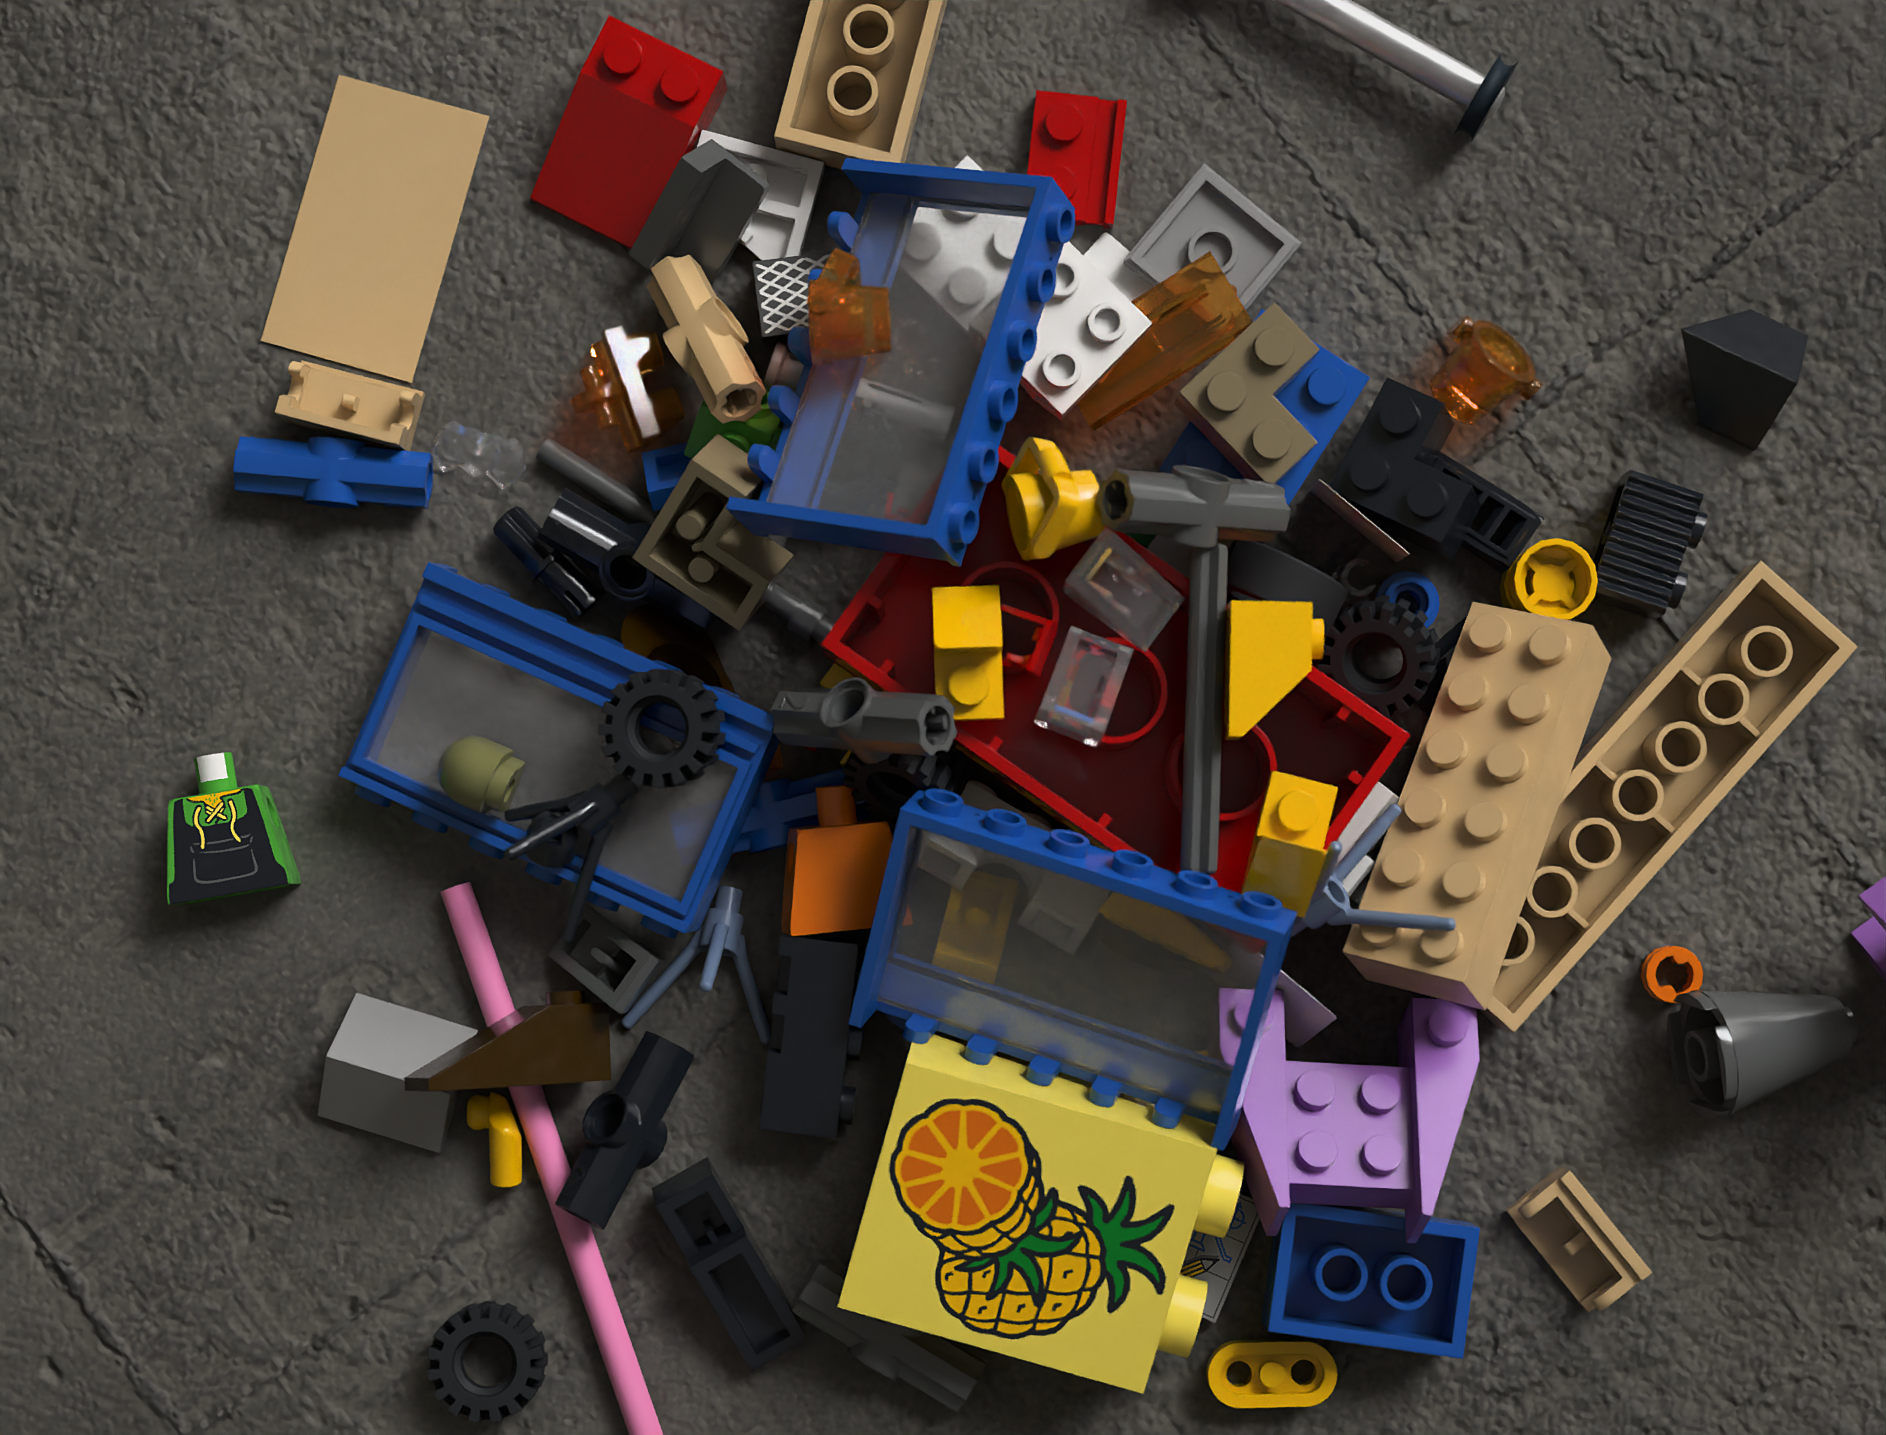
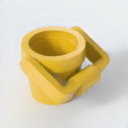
M1034 437L1027 438L1001 485L1006 497V508L1012 536L1019 554L1026 561L1047 558L1055 550L1101 536L1105 528L1102 525L1100 508L1096 504L1099 485L1092 471H1070L1054 442Z

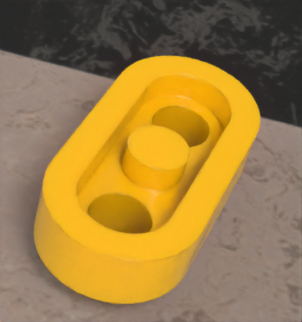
M1233 1340L1222 1344L1212 1353L1207 1363L1206 1378L1210 1389L1217 1399L1233 1408L1310 1407L1323 1402L1333 1392L1337 1382V1367L1331 1354L1322 1345L1313 1340ZM1299 1360H1308L1312 1362L1314 1367L1312 1377L1306 1382H1296L1291 1377L1292 1366ZM1236 1361L1245 1362L1250 1368L1248 1379L1240 1384L1231 1383L1226 1375L1228 1367Z

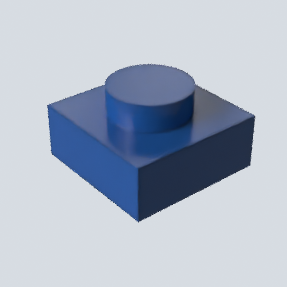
M688 442L641 453L647 490L653 511L663 508L692 458L683 455Z

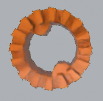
M1663 946L1656 948L1645 957L1644 963L1641 964L1640 979L1643 982L1642 987L1649 993V996L1660 1002L1676 1004L1678 1002L1673 1000L1678 994L1699 990L1702 985L1703 970L1701 962L1694 953L1684 947ZM1666 957H1669L1673 964H1684L1687 967V983L1677 992H1675L1671 985L1659 986L1656 980L1657 966Z

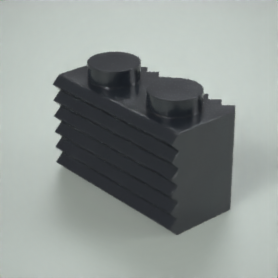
M1633 470L1623 474L1620 477L1593 559L1598 578L1594 600L1653 620L1663 616L1668 607L1676 609L1681 601L1688 579V573L1679 571L1687 547L1695 549L1698 546L1707 522L1708 514L1699 511L1704 494Z

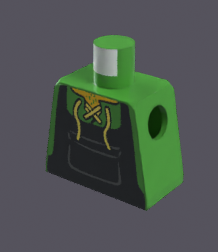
M232 752L194 758L199 795L169 800L168 905H187L301 885L300 874L269 788L262 785L238 788Z

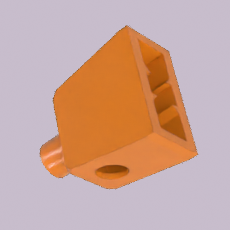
M845 784L816 787L819 825L789 828L781 915L782 932L789 936H801L872 928L893 841L890 827L887 821L879 819L857 821L855 799L851 795L854 788H848ZM909 902L903 925L913 924V915Z

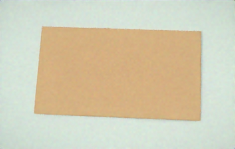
M338 75L261 341L412 383L489 116Z

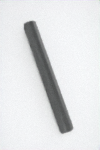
M1216 543L1214 547L1193 546L1190 554L1181 871H1197L1206 875L1214 874L1218 863L1228 549L1226 545Z

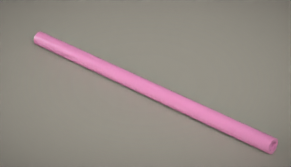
M466 882L440 893L487 1027L514 1012L515 1008L471 882ZM542 1085L508 1087L629 1435H663L591 1225L564 1211L555 1204L572 1171Z

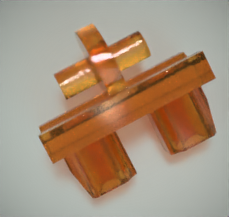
M618 326L604 330L602 333L603 339L590 347L595 365L579 370L586 391L574 396L570 402L576 414L593 411L600 431L618 426L626 451L629 454L645 449L659 434L677 425L684 418L685 413L679 396L673 387L647 394L641 380V374L658 370L664 364L663 352L656 333L645 332L625 335L623 327Z

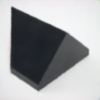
M1751 309L1681 328L1699 419L1697 425L1755 451L1798 383L1808 335Z

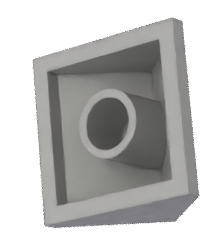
M356 993L326 1055L318 1116L441 1153L461 1090L405 1091L404 1077L476 1035L480 1030Z

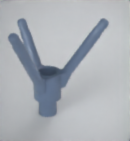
M1391 804L1338 864L1342 844L1338 841L1330 843L1305 918L1296 917L1290 936H1295L1308 926L1317 929L1327 922L1331 926L1360 924L1419 930L1453 931L1455 929L1456 922L1453 918L1350 908V900L1343 887V880L1400 815L1401 808L1397 804Z
M728 886L718 887L714 908L708 909L703 926L697 930L684 950L622 1019L621 1024L625 1029H631L700 952H707L699 984L700 990L706 993L711 991L721 956L733 958L760 1041L763 1044L770 1043L771 1030L747 957L745 938L741 935L744 917L739 914L743 891Z

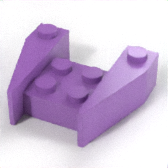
M1219 987L1207 1018L1208 1056L1234 1064L1255 989ZM1284 990L1274 991L1240 1110L1238 1124L1231 1136L1238 1160L1244 1162V1176L1266 1236L1277 1235L1290 1208V1203L1405 1209L1406 1243H1416L1433 1214L1480 1061L1477 1008L1443 999L1412 998L1397 1028L1398 1067L1286 1061Z

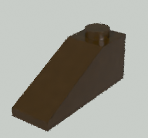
M585 990L546 992V1005L520 1007L404 1077L405 1091L432 1092L611 1080L609 1005L606 1003H585Z

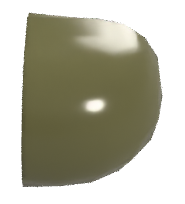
M472 735L456 740L445 749L438 762L437 776L442 789L450 799L481 814H485L490 810L500 813L510 808L527 762L512 757L514 750L486 738Z

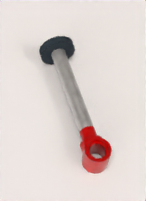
M1273 0L1467 109L1455 133L1458 131L1468 132L1471 136V143L1485 120L1494 115L1501 105L1505 95V86L1518 64L1517 62L1514 65H1505L1501 60L1500 53L1485 76L1352 0Z

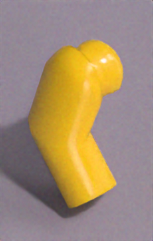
M491 1092L490 1096L473 1095L467 1103V1124L473 1130L489 1129L490 1182L497 1187L517 1186L522 1182V1137L509 1103L505 1097L495 1092Z

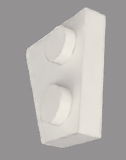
M702 130L697 147L713 139L765 179L770 185L769 191L742 236L740 243L761 261L801 255L825 169L824 162Z

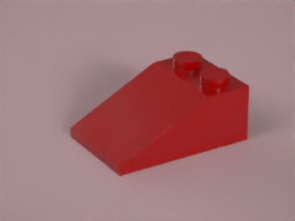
M609 15L580 71L530 196L531 201L631 250L682 156L697 148L701 131H707L728 90L724 72Z

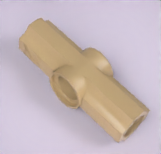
M690 255L677 258L665 257L651 268L652 277L647 285L650 296L669 329L663 333V339L676 361L695 380L711 414L722 424L735 420L745 422L762 409L761 400L767 392L755 370V366L743 347L749 343V339L734 314L716 296L698 262Z

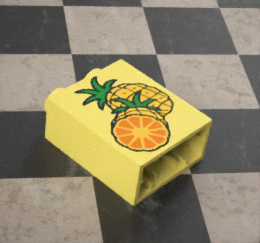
M938 1031L925 1044L911 1042L838 1308L1144 1394L1157 1350L1188 1358L1191 1353L1204 1310L1208 1282L1181 1275V1268L1193 1230L1223 1239L1226 1236L1241 1188L1244 1162L1216 1154L1217 1149L1211 1147L1216 1124L1184 1114L1177 1127H1160L1151 1120L1156 1104L1121 1093L1113 1106H1098L1088 1098L1093 1084L1091 1082L1059 1072L1051 1085H1036L1026 1078L1030 1064L1029 1061L998 1051L988 1064H974L964 1057L968 1043L967 1040Z

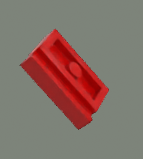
M1036 90L1027 175L1047 176L1055 180L1075 208V225L1084 226L1089 224L1112 229L1127 100L1118 99L1117 101L1102 100L1096 96Z

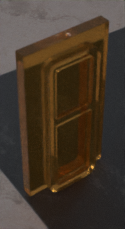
M1211 251L1131 301L1153 324L1150 331L1077 404L1093 431L1226 348L1253 323L1237 296L1236 287L1230 284Z

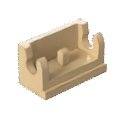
M302 360L301 363L296 361L290 363L288 367V374L292 375L290 389L287 395L279 396L275 413L284 421L391 450L410 451L425 397L423 391Z
M1557 1167L1505 1210L1588 1313L1594 1308H1597L1599 1312L1607 1308L1639 1281H1643L1652 1273L1574 1174L1568 1169Z

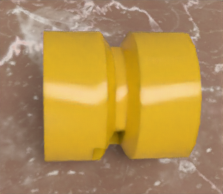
M1559 538L1541 540L1522 552L1511 567L1503 572L1500 583L1502 604L1508 609L1570 620L1585 611L1595 597L1598 584L1596 566L1587 551L1572 541Z

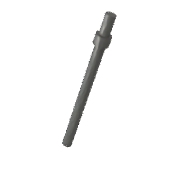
M550 437L543 443L536 455V459L633 522H644L652 525L661 511H653L651 502ZM775 584L769 596L762 604L789 623L786 628L807 642L814 638L822 643L836 623L826 616L829 610L808 596L802 601L777 584Z

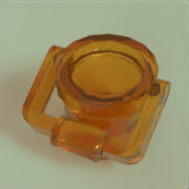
M835 248L818 279L809 280L807 306L809 310V334L813 366L833 365L835 361L892 353L889 287L862 285L859 258Z
M1461 315L1446 332L1458 345L1430 380V389L1434 398L1445 403L1450 416L1466 425H1474L1512 395L1519 400L1528 401L1543 385L1535 377L1536 371L1532 360L1513 336L1490 321L1478 320L1474 322L1468 315Z

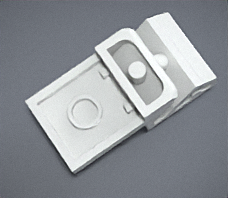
M968 155L955 167L982 170ZM919 208L899 270L969 337V343L982 354L1026 219ZM1069 241L1064 243L1056 268L1054 294L1048 302H1045L1037 327L1035 353L1032 359L1026 362L1020 384L1030 397L1060 420L1150 331L1153 324Z

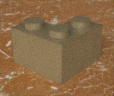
M1274 302L1179 391L1174 404L1245 479L1277 484L1311 452L1318 441L1275 396L1314 360L1320 349Z
M717 434L692 458L632 558L740 631L765 602L794 554L769 537L753 535L726 510L729 497L753 500L763 481L749 468L748 454Z

